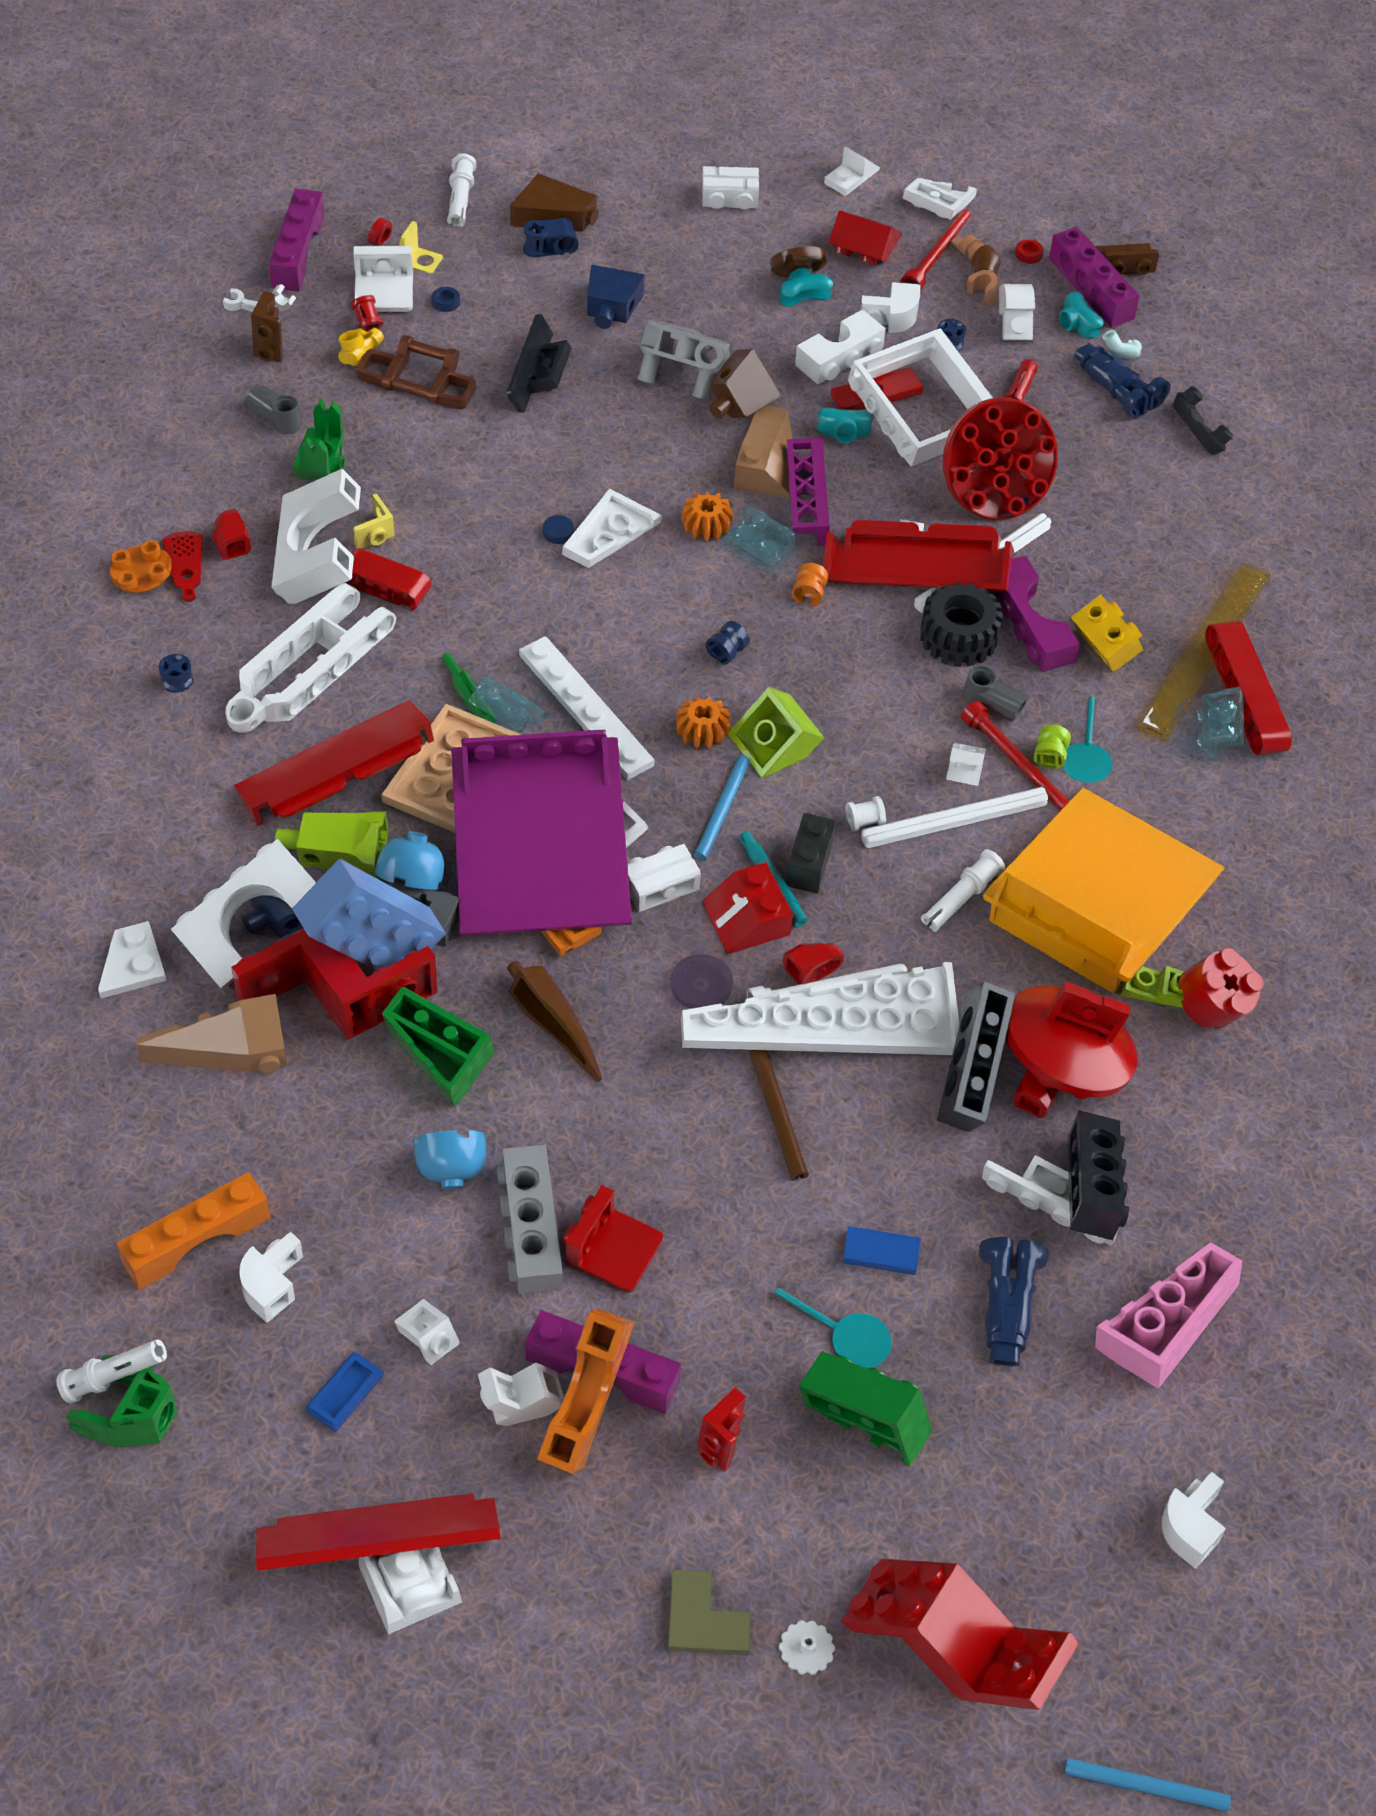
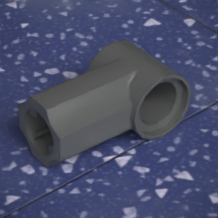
M258 383L250 388V392L246 397L247 407L273 422L278 432L294 434L301 429L302 423L298 400L294 396H280Z
M985 665L973 666L968 672L963 690V697L968 703L971 704L979 700L983 705L1013 721L1019 716L1027 703V695L997 680L995 672Z

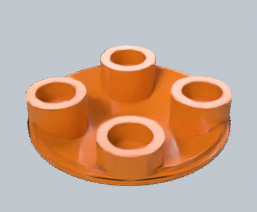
M149 540L142 545H136L126 550L119 549L112 553L109 574L111 581L117 588L132 593L145 592L156 588L167 579L171 572L172 562L168 553L160 548L158 542Z

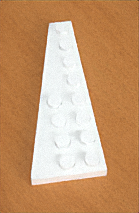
M943 962L941 967L923 970V967L912 968V971L909 973L892 975L891 972L880 974L879 978L857 981L856 978L809 987V991L789 994V991L778 993V997L758 1000L757 997L747 998L744 1003L722 1006L720 1003L682 1010L681 1015L682 1048L952 1055L959 1028L952 962Z

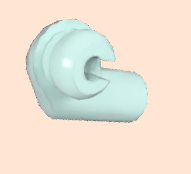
M1115 330L1107 331L1102 337L1110 352L1119 358L1134 360L1141 354L1142 345L1138 340L1134 339L1133 342L1129 340L1127 343H1122Z

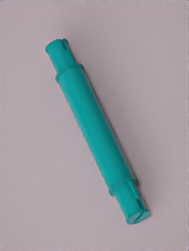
M748 830L741 833L738 839L747 850L746 855L749 856L753 864L757 865L767 862L793 913L792 920L795 926L805 925L808 918L799 907L800 902L789 889L764 851L763 846L757 843L751 831Z

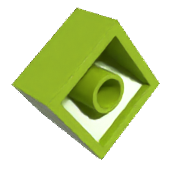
M770 687L762 693L728 733L743 755L749 758L750 764L761 778L807 758L824 739V736L790 694Z

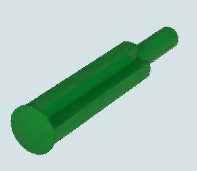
M444 653L442 659L452 673V684L471 714L494 723L496 721L495 714L468 672L460 670L450 653Z

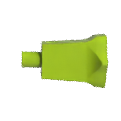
M386 811L365 813L304 812L300 830L278 828L275 834V841L278 839L286 849L297 850L301 866L329 870L340 858L379 880V877L375 874V869L380 852L387 843L389 826Z

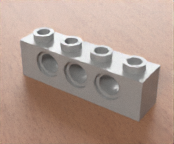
M546 1144L502 1149L503 1163H497L496 1170L498 1185H505L506 1195H500L502 1217H509L510 1227H504L505 1248L513 1249L514 1259L507 1260L509 1282H517L518 1294L563 1289V1273ZM527 1185L532 1188L528 1190H521L518 1187ZM526 1217H532L536 1220L532 1222H524L521 1219ZM530 1249L540 1251L538 1254L535 1255L525 1253L527 1250Z

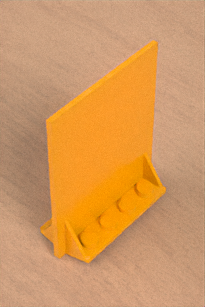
M1083 787L984 892L983 899L991 903L990 922L1114 994L1121 981L1130 982L1214 883L1225 867Z

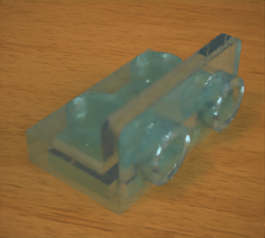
M747 505L743 510V520L724 536L723 543L772 573L794 553L796 535L788 527L771 519L764 512Z
M486 674L469 699L472 705L518 732H523L531 720L541 724L548 715L536 703Z
M1240 687L1202 695V708L1198 709V719L1202 727V733L1198 734V744L1201 752H1206L1211 762H1217L1218 750L1244 745L1243 693Z

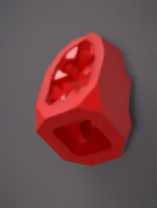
M231 509L220 513L215 520L216 528L213 531L212 539L221 558L229 560L248 554L251 550L250 538L238 511Z
M834 943L799 944L783 954L784 968L798 985L819 981L838 970L844 962L843 951Z
M1027 1070L1017 1088L1013 1103L1015 1107L1037 1118H1045L1054 1103L1059 1089L1044 1087L1038 1082L1037 1077Z

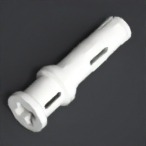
M463 153L455 156L451 164L453 173L450 175L449 183L452 187L447 222L449 224L452 223V226L465 225L468 193L474 185L472 173L476 170V160L469 154Z
M985 849L981 853L980 859L972 867H966L960 875L961 880L930 910L921 916L922 923L928 925L932 921V925L929 928L937 932L973 895L983 893L988 886L987 883L995 876H1000L1004 872L1006 867L1003 860L995 852Z
M157 1339L103 1361L95 1358L90 1359L81 1368L61 1371L57 1376V1388L61 1397L70 1404L76 1403L83 1398V1395L91 1392L96 1394L104 1392L111 1382L164 1361L167 1357L166 1348ZM75 1384V1388H69L70 1385Z

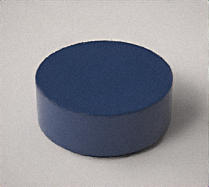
M451 287L438 288L431 295L432 306L441 312L454 311L460 305V294Z
M551 516L543 524L545 539L554 544L566 543L574 533V524L566 516Z

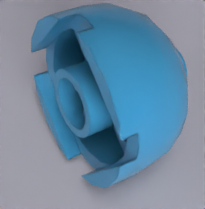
M408 831L407 837H395L382 848L377 860L375 874L379 878L394 883V878L405 882L404 886L435 890L438 889V886L441 887L445 862L438 847L427 842L428 836L426 834Z
M457 1130L420 1135L419 1140L413 1139L416 1166L420 1173L428 1180L441 1183V1187L444 1190L463 1188V1181L473 1179L484 1166L487 1152L486 1135L483 1132L469 1130V1138L457 1135Z

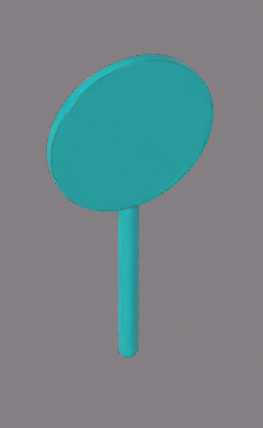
M1090 696L1088 701L1085 742L1069 746L1066 750L1067 757L1063 766L1064 771L1071 778L1084 783L1102 781L1111 773L1113 766L1112 759L1107 751L1096 744H1092L1094 696Z
M780 1288L775 1289L777 1296L834 1330L832 1345L836 1355H843L854 1364L865 1368L878 1366L888 1357L892 1346L891 1335L885 1324L878 1318L866 1313H854L845 1316L836 1323Z

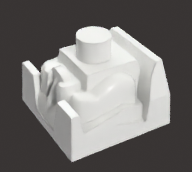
M439 1547L359 1558L360 1570L388 1634L462 1603L459 1589L452 1574H449Z

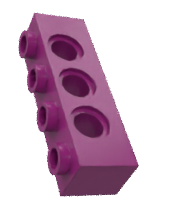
M1076 226L1054 234L1049 260L1075 289L1082 293L1084 299L1110 328L1134 320L1140 295Z

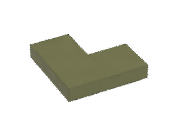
M672 1570L668 1651L749 1655L750 1612L710 1610L712 1572Z

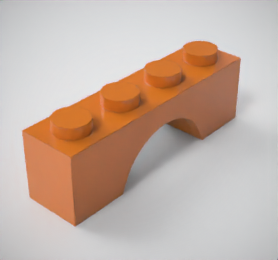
M247 1172L117 1242L121 1262L140 1290L174 1272L181 1258L201 1242L223 1234H231L238 1237L271 1219L268 1200L250 1172Z
M602 1309L589 1312L576 1348L577 1361L569 1388L559 1410L549 1424L537 1460L572 1474L583 1469L635 1322Z

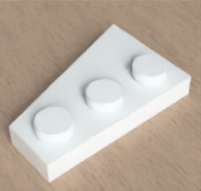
M609 489L565 543L562 555L590 568L661 523L662 515Z

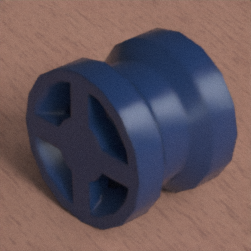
M955 319L941 321L937 329L940 328L956 350L960 352L964 346L963 339L966 335V326Z
M169 654L165 656L159 663L161 683L164 689L169 692L178 693L191 687L193 675L191 673L190 660L182 654Z

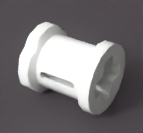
M879 796L873 797L872 801L854 804L853 802L846 803V818L853 832L858 831L859 827L866 825L886 824L885 807Z

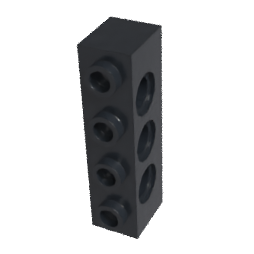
M983 981L967 992L937 1121L969 1132L986 1123L1015 998L1014 992Z
M1081 1110L1076 1115L1068 1135L1070 1230L1113 1240L1118 1228H1123L1126 1225L1129 1206L1124 1205V1200L1127 1194L1128 1183L1123 1181L1126 1170V1159L1122 1158L1125 1137L1121 1136L1120 1120Z

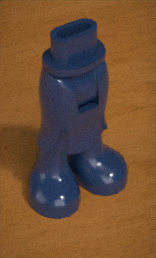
M1088 343L1078 348L1074 353V357L1080 361V367L1095 382L1106 388L1112 398L1117 399L1122 404L1124 411L1133 419L1144 415L1147 409L1151 411L1159 407L1169 394L1170 383L1166 379L1156 377L1149 384L1145 383L1140 379V374L1131 370L1119 357L1110 351H1105L1101 346L1094 347L1091 343Z
M993 1237L982 1240L979 1245V1256L983 1262L990 1265L991 1278L987 1281L989 1301L985 1319L986 1346L991 1349V1363L1015 1367L1020 1365V1354L1026 1349V1341L1030 1333L1031 1300L1036 1290V1286L1033 1284L1035 1272L1046 1266L1049 1259V1251L1045 1246L1035 1241L1020 1240L1016 1247V1278L1009 1277V1270L1013 1254V1240L1009 1237Z

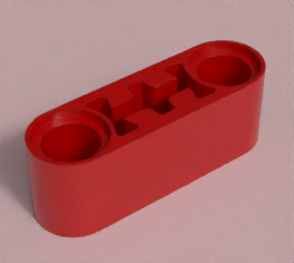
M361 548L353 549L351 552L354 556L352 579L345 583L355 586L356 590L398 606L401 604L411 608V611H414L432 586L428 576L417 569Z

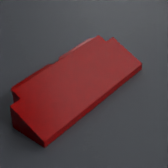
M855 520L851 524V528H846L845 541H838L833 533L827 532L823 567L828 573L827 582L934 589H941L946 584L954 586V583H961L967 586L969 583L974 584V587L977 589L982 587L991 592H1007L1014 548L1011 541H1005L1004 549H999L1001 539L993 526L935 523L928 528V531H919L918 525L914 522Z
M407 700L234 784V788L257 826L263 824L259 809L268 806L274 817L287 818L344 790L346 782L354 778L365 780L416 755L421 751V745H423L421 734L418 731H421L428 744L434 741L431 723L410 700Z
M474 1493L277 1518L276 1526L257 1528V1571L499 1540L501 1537L495 1498L475 1500Z

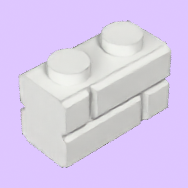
M703 166L702 207H712L715 209L722 207L758 208L759 168H716Z
M685 844L674 848L666 846L661 848L655 855L644 859L636 857L627 863L630 898L639 912L700 890V869L694 859L691 858V854Z

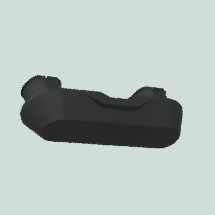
M1190 386L1184 393H1177L1173 403L1174 409L1211 455L1225 451V444L1233 439V434L1225 425H1219L1214 431L1204 425V418L1195 406L1203 400V395L1195 386Z

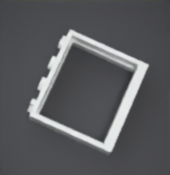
M940 328L855 360L848 377L851 389L859 395L867 411L873 413L883 433L889 436L896 446L898 453L905 458L911 467L942 455L950 430L919 442L873 378L929 357L967 409L981 401L993 398Z

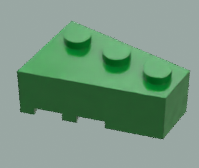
M403 986L382 1013L388 1032L454 1107L467 1093L495 1053L489 1034Z
M821 1351L799 1384L806 1406L849 1430L851 1425L858 1427L872 1436L869 1443L880 1448L885 1443L902 1453L901 1461L911 1466L932 1432L921 1391L916 1385L907 1380L898 1381L890 1378L876 1368L869 1367L867 1369L854 1364L843 1355L834 1356Z

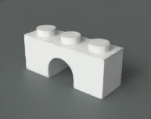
M862 309L841 321L840 342L828 341L820 334H817L797 345L795 365L816 384H820L825 380L831 381L837 377L839 372L848 367L852 368L855 360L881 351L884 346L886 328Z

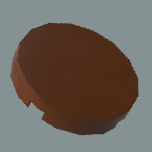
M812 246L787 249L777 253L770 259L772 273L775 272V275L779 277H789L798 268L812 269V272L815 273L823 269L827 264L825 250Z

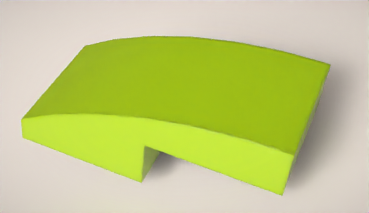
M1142 966L1130 982L1122 981L1120 996L1183 1007L1181 1003L1184 999L1182 989L1179 990L1178 983L1184 971L1165 966L1161 972Z

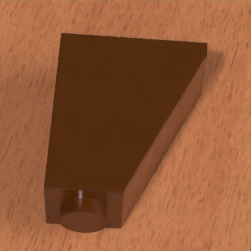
M538 173L511 203L510 225L524 227L525 223L532 220L541 221L567 218L572 222L575 231L583 232L589 224L593 225L598 218L597 196Z

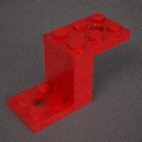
M304 928L284 940L275 941L268 948L252 956L242 958L237 964L231 966L237 1001L273 994L277 997L306 982L347 1040L384 1022L382 1013L402 986L425 999L438 993L436 957L429 946L419 951L410 952L402 960L388 967H382L371 976L366 977L353 958L307 935Z
M881 1559L872 1568L870 1577L860 1593L850 1602L849 1610L841 1621L846 1628L853 1632L901 1637L954 1696L961 1700L1040 1710L1079 1644L1070 1632L1014 1627L958 1563Z

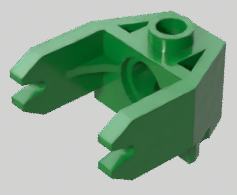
M320 399L313 409L315 428H307L292 467L298 479L316 481L340 469L344 470L345 457L342 456L344 433L342 410L333 401L330 409L325 407L324 401Z
M103 1355L101 1360H106L115 1355ZM150 1366L116 1380L130 1387L111 1419L82 1409H71L66 1416V1420L71 1421L69 1428L81 1436L113 1447L160 1443L178 1411L171 1386L161 1375H157Z

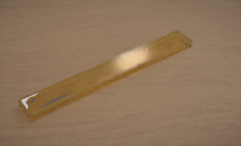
M1243 562L1241 563L1139 721L1138 730L1164 742L1168 740L1215 666L1205 640L1207 626L1209 624L1232 621L1243 622L1269 581L1270 574Z

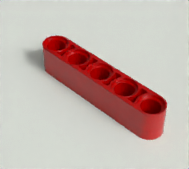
M1241 621L1209 624L1205 631L1208 650L1252 752L1255 755H1264L1288 751L1292 743L1289 726L1244 624Z

